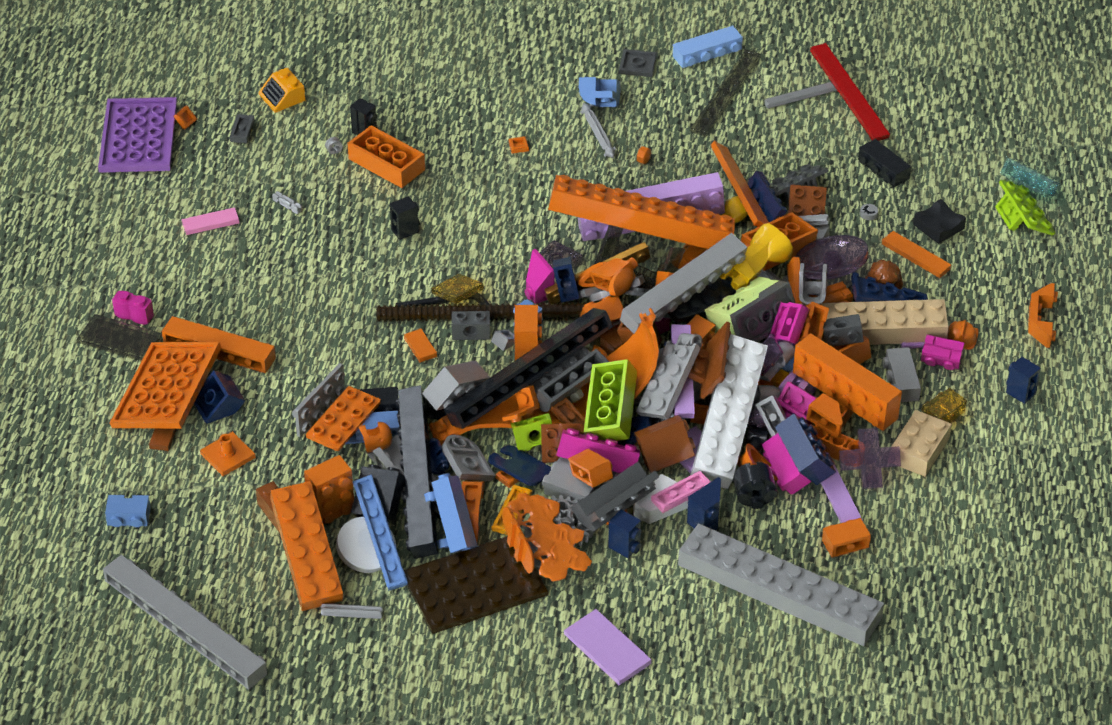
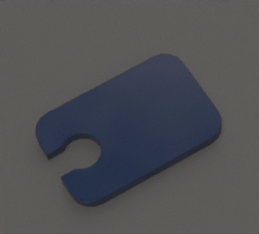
M506 445L500 449L501 453L512 457L511 459H504L495 452L488 459L491 465L528 486H535L541 483L544 476L548 475L551 471L550 466L522 450L518 451L517 447L512 445Z

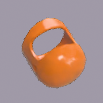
M377 422L378 426L374 429H366L365 425L358 426L363 436L367 453H372L373 450L379 447L385 450L391 446L392 432L385 422Z

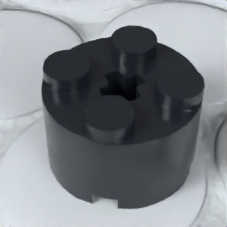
M757 462V465L747 463L735 471L734 486L738 501L741 504L752 507V509H761L763 505L768 504L778 495L773 472L769 465L762 462Z

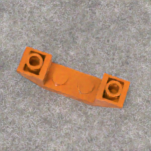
M1050 283L1032 293L1029 305L1028 333L1046 348H1050L1051 341L1055 342L1056 330H1053V322L1041 321V316L1038 314H1041L1042 308L1052 309L1053 302H1057L1058 291H1054L1055 283Z
M464 480L462 481V490L476 542L478 543L479 513L485 481Z

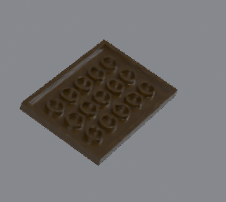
M508 536L404 570L408 582L407 587L432 634L548 596V590L535 567L533 572L529 574L522 562L516 561L514 557L515 549L514 547L510 548L507 543Z

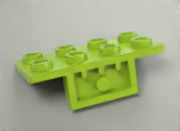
M999 181L1005 194L995 207L1010 230H1016L1024 221L1029 229L1052 236L1055 234L1052 228L1053 225L1046 219L1045 213L1038 207L1037 201L1031 196L1030 190L1026 186L1017 185L1012 181Z

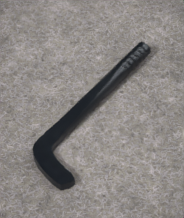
M466 292L395 303V305L407 307V305L419 306L421 304L425 306L427 304L429 306L431 304L435 305L467 299H474L480 305H489V303L477 292Z

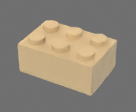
M915 410L891 446L889 463L926 477L950 438L952 424Z

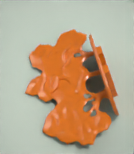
M518 493L517 499L509 501L507 507H504L502 512L504 528L508 535L507 543L510 548L514 547L516 561H521L525 570L530 574L534 570V558L540 560L542 565L539 568V575L550 578L553 582L565 579L568 568L586 571L588 566L592 564L591 559L586 552L574 548L576 543L583 540L585 531L577 528L572 529L570 525L565 523L555 524L553 522V519L560 511L559 502L538 494L530 496L527 493ZM513 512H515V513L518 514L517 520H516V518H515ZM527 513L530 514V518L523 522L524 518L522 517ZM521 525L531 529V537H525L520 528ZM528 542H531L538 548L535 553L532 552Z

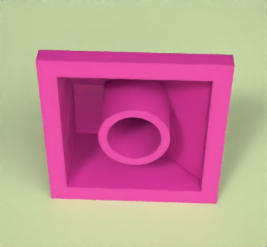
M533 249L526 278L525 295L528 300L531 299L536 304L547 300L544 289L554 285L555 280L553 268L537 249Z

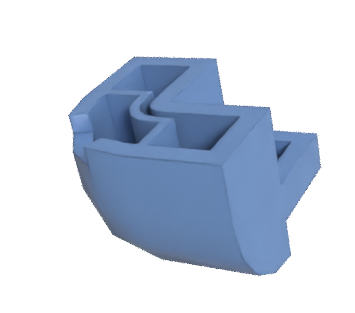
M579 77V92L584 101L596 107H617L619 105L621 87L619 80Z

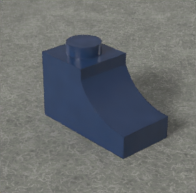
M571 257L553 260V271L561 303L580 299Z

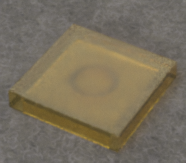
M457 274L432 287L431 291L433 295L457 304L482 291L484 285L482 282L462 274Z

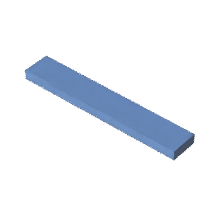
M372 475L355 480L353 485L387 588L390 591L406 586L408 582Z

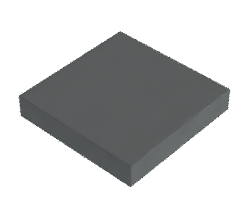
M623 49L619 74L653 77L657 52Z

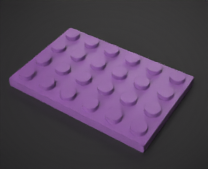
M177 97L107 99L98 165L99 172L170 171L176 121L173 116L177 111Z

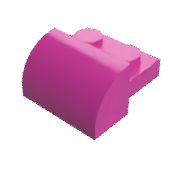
M781 302L768 338L778 342L787 341L795 346L799 341L810 309L802 304Z
M788 381L779 398H777L786 417L788 418L792 414H796L799 418L803 417L809 425L812 424L806 417L809 404L816 397Z

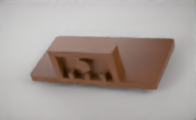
M726 322L709 340L706 350L700 348L688 375V378L702 384L700 398L702 399L708 394H712L715 386L718 383H722L725 379L726 372L724 371L728 361L726 355L729 350L728 339L731 335V323Z

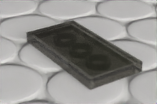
M94 314L77 337V343L142 361L151 342H160L162 333Z

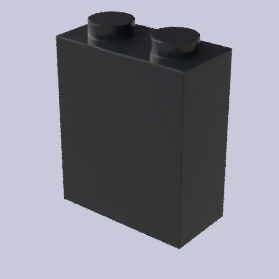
M370 464L369 467L362 466L359 479L372 475L387 521L395 523L405 476L399 472V469L388 467L385 470L373 464ZM355 492L351 513L356 517H364Z

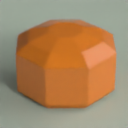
M642 146L637 153V162L646 164L650 160L651 149Z

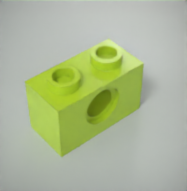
M549 413L511 423L518 451H528L533 449L534 446H542L541 424H552ZM533 430L539 431L535 437L529 436V433Z

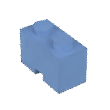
M108 495L105 510L107 526H148L151 509L149 495H132V498H125V495Z

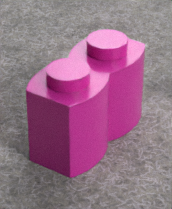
M118 291L112 298L114 315L118 318L131 319L135 323L145 325L154 316L152 300L148 297L135 296L128 291Z

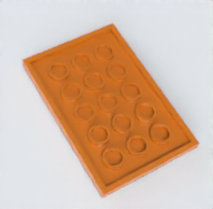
M151 342L109 422L111 427L181 429L222 348L220 342Z

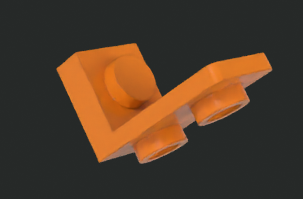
M534 385L526 386L515 394L519 409L502 417L503 421L511 420V423L523 420L522 417L533 415V411L540 408Z

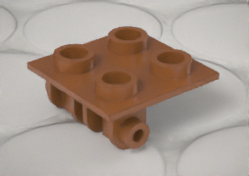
M790 185L788 213L793 212L797 216L825 214L827 187Z
M581 423L541 424L543 463L558 461L560 457L556 456L563 429H576L581 434Z

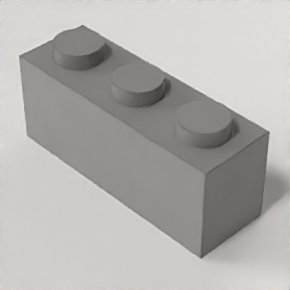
M910 348L886 349V357H883V368H887V382H891V385L902 391L901 402L919 401L921 386Z

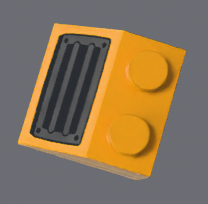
M288 67L272 73L259 91V95L275 113L305 101L304 85Z

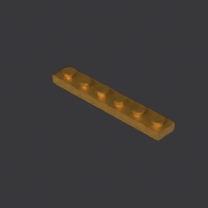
M643 242L603 262H608L614 258L627 261L633 257L638 264L650 258L648 246ZM583 270V271H581V272L575 274L576 279H577L578 276H579L580 274H582L585 270ZM557 283L544 289L549 303L554 304L561 301ZM577 283L578 291L588 288L579 286Z

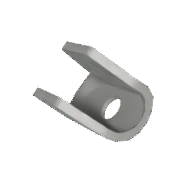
M801 263L799 271V299L805 305L811 302L821 305L826 297L827 264H823L822 282L805 281V264ZM809 295H817L818 297H809Z

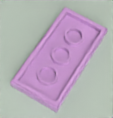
M597 609L564 630V635L618 685H621L651 664V659Z

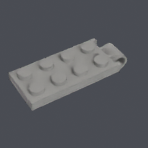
M682 333L679 335L676 344L667 341L636 413L640 416L669 419L702 346V337L700 335Z

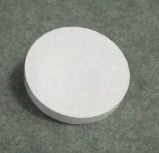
M357 517L346 522L340 529L336 540V549L341 560L348 567L358 572L373 573L381 570L365 518Z

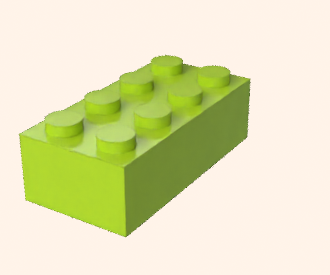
M628 359L592 364L583 431L586 436L587 433L598 436V439L605 441L606 439L619 441L630 438L637 370Z

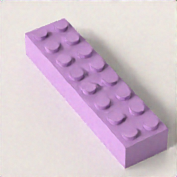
M718 172L625 191L629 193L636 192L649 198L656 197L665 202L673 201L685 207L693 206L702 211L709 210L714 214L725 213L723 185ZM578 217V226L583 241L635 232Z

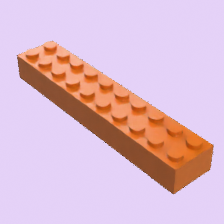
M567 175L555 176L548 210L706 249H709L730 233L734 234L735 219L729 215H718L709 210H698L693 206L685 207L673 201L665 202L656 197L649 198L636 192H625L620 188L612 189L603 184H592L583 179H572Z

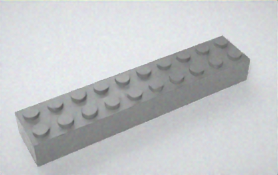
M699 523L679 549V566L859 645L865 646L882 619L883 602Z

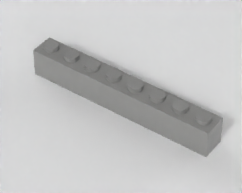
M730 233L622 309L620 321L630 331L635 333L641 324L639 314L646 313L649 316V309L651 308L656 315L653 323L655 321L659 322L669 311L673 312L679 304L687 302L696 292L700 293L710 282L714 283L721 274H726L734 265L741 264L746 258L747 246L733 233Z

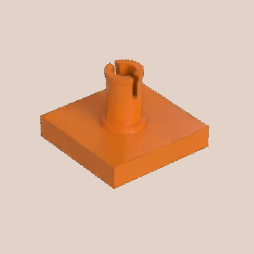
M233 431L229 434H222L218 440L200 449V454L222 476L229 474L256 458L255 453Z

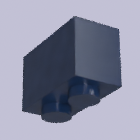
M1024 357L1019 358L1016 362L1013 361L1008 368L1009 377L1006 381V393L1025 404L1036 395L1041 368Z
M620 509L609 521L608 548L626 558H629L633 553H638L641 548V520Z

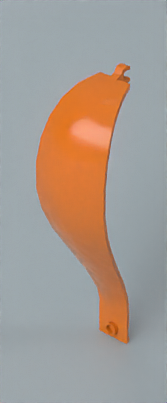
M651 308L649 309V316L646 313L639 314L641 324L628 341L605 357L609 362L628 359L637 370L634 399L649 383L657 365L659 348L656 333L653 329V321L656 315ZM590 382L581 388L584 396L578 402L572 403L584 418L586 416ZM514 394L464 429L452 426L447 415L429 424L433 437L438 439L441 445H443L445 439L450 435H461L478 428H512L511 420L503 421L502 417L518 410L519 406ZM536 409L533 411V415L522 417L524 420L549 413L552 424L561 423L551 410L543 412L540 409Z

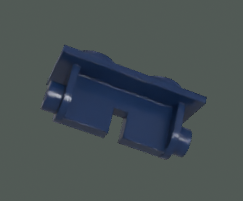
M432 438L429 441L432 473L435 475L446 474L445 471L449 469L450 463L442 452L440 441Z

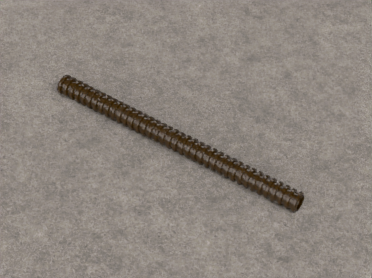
M560 302V304L548 303V305L536 303V305L542 308V319H551V317H554V319H557V317H560V319H563V317H566V319H569V317H572V319L575 317L579 318L582 308L586 304V302H583V304H580V302L574 304V302L571 304ZM490 303L489 305L478 304L477 306L474 304L472 306H469V304H466V306H463V304H460V306H457V304H454V306H451V304H448V306H445V304H442V306H439V304H436V306H433V304L430 306L419 304V306L407 305V307H404V305H401V307H398V305H395V307H392V305H389V307L378 305L376 317L378 322H381V320H384V322L387 320L390 322L392 320L396 322L398 320L410 321V319H413V321H416V319H419V321H422V319H425V321H428V319H431V321H434V319H437V321L439 319L451 321L452 312L490 311V320L492 318H495V320H498V318H501V320L513 318L515 320L513 310L516 304L510 305V303H507V305H504V303H501V305H498V303H495V305H492Z

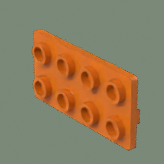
M348 386L306 433V438L335 451H340L359 429L358 426H361L379 406L381 399Z

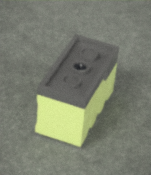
M757 277L747 287H741L736 290L734 295H728L723 298L721 303L713 304L706 308L705 313L707 320L716 324L715 333L726 322L731 323V334L759 342L770 334L780 303H795L789 282Z

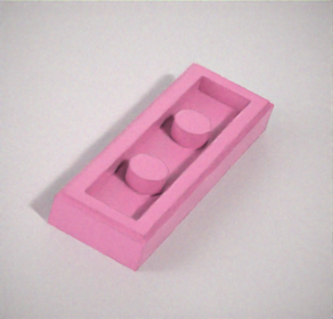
M235 207L182 219L186 235L239 224Z
M698 471L652 495L651 501L662 513H665L687 501L690 495L711 481L701 471Z

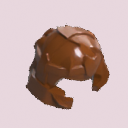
M890 260L874 262L865 279L868 276L875 278V282L885 285L886 282L892 283L898 289L903 287L901 271Z

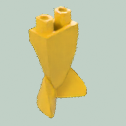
M765 223L757 230L750 242L751 246L747 247L746 258L741 264L734 265L728 273H723L719 276L722 279L730 276L733 279L731 286L735 290L747 287L752 280L756 279L768 260L783 263L791 258L793 252L791 241L772 224Z

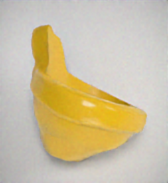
M738 196L726 200L724 204L725 213L722 215L725 214L734 218L735 224L748 216Z

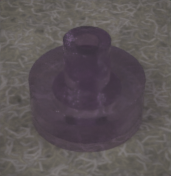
M757 408L750 412L752 415L748 420L750 427L757 424L759 428H762L766 425Z

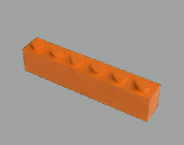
M174 316L171 317L162 330L163 342H220L222 348L216 359L266 373L276 359L274 345Z

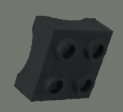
M939 199L927 210L915 213L913 225L939 244L965 229L966 217L955 213L942 199Z

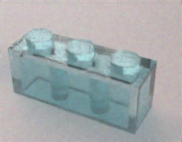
M1007 158L1000 172L1001 175L1048 198L1054 196L1060 184L1059 181L1012 158Z

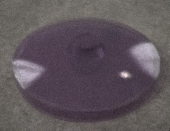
M835 235L807 244L798 251L795 257H799L800 264H805L806 278L822 280L823 264H827V279L839 278L861 268L869 258V251L866 242L861 238L850 235Z

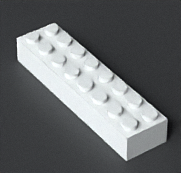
M733 334L728 339L729 350L726 355L728 361L724 371L726 376L722 383H718L712 393L690 474L691 476L701 471L711 482L719 477L721 479V488L726 489L729 488L734 477L768 347L767 345Z

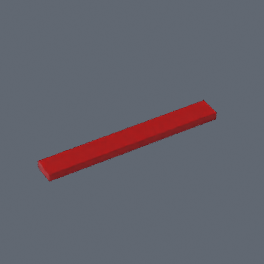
M823 43L812 46L810 48L811 54L872 140L876 139L878 141L889 138L890 133L828 45Z

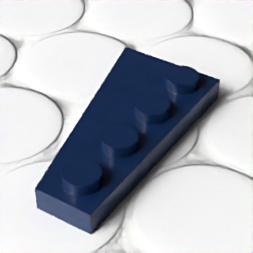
M755 171L748 180V186L768 222L784 216L787 212L786 207L781 206L782 201L780 198H776V192L769 187L770 183L764 174L760 171Z
M853 272L851 275L855 302L928 300L927 294L905 287L901 290L886 282V285L875 282L876 279L869 276L867 279L859 277V273Z

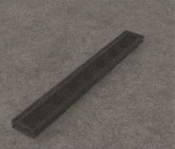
M747 49L744 50L691 127L690 132L707 137L761 58L760 53Z

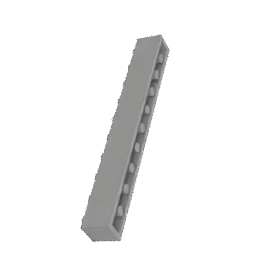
M120 555L103 568L104 578L108 584L248 690L267 675V664L261 656L255 655L248 646L239 643L232 634L224 632L217 623H212L204 613L196 611L189 602H184L174 591L164 587L161 581L152 578L146 570H141L133 560Z

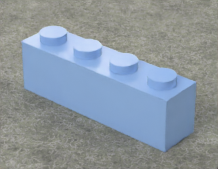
M734 26L726 27L673 44V57L682 68L692 66L696 63L741 50L743 37Z

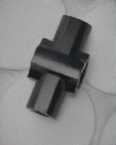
M757 419L754 428H748L746 444H751L758 452H760L761 447H763L762 444L768 440L769 431L766 430L767 426L763 419Z

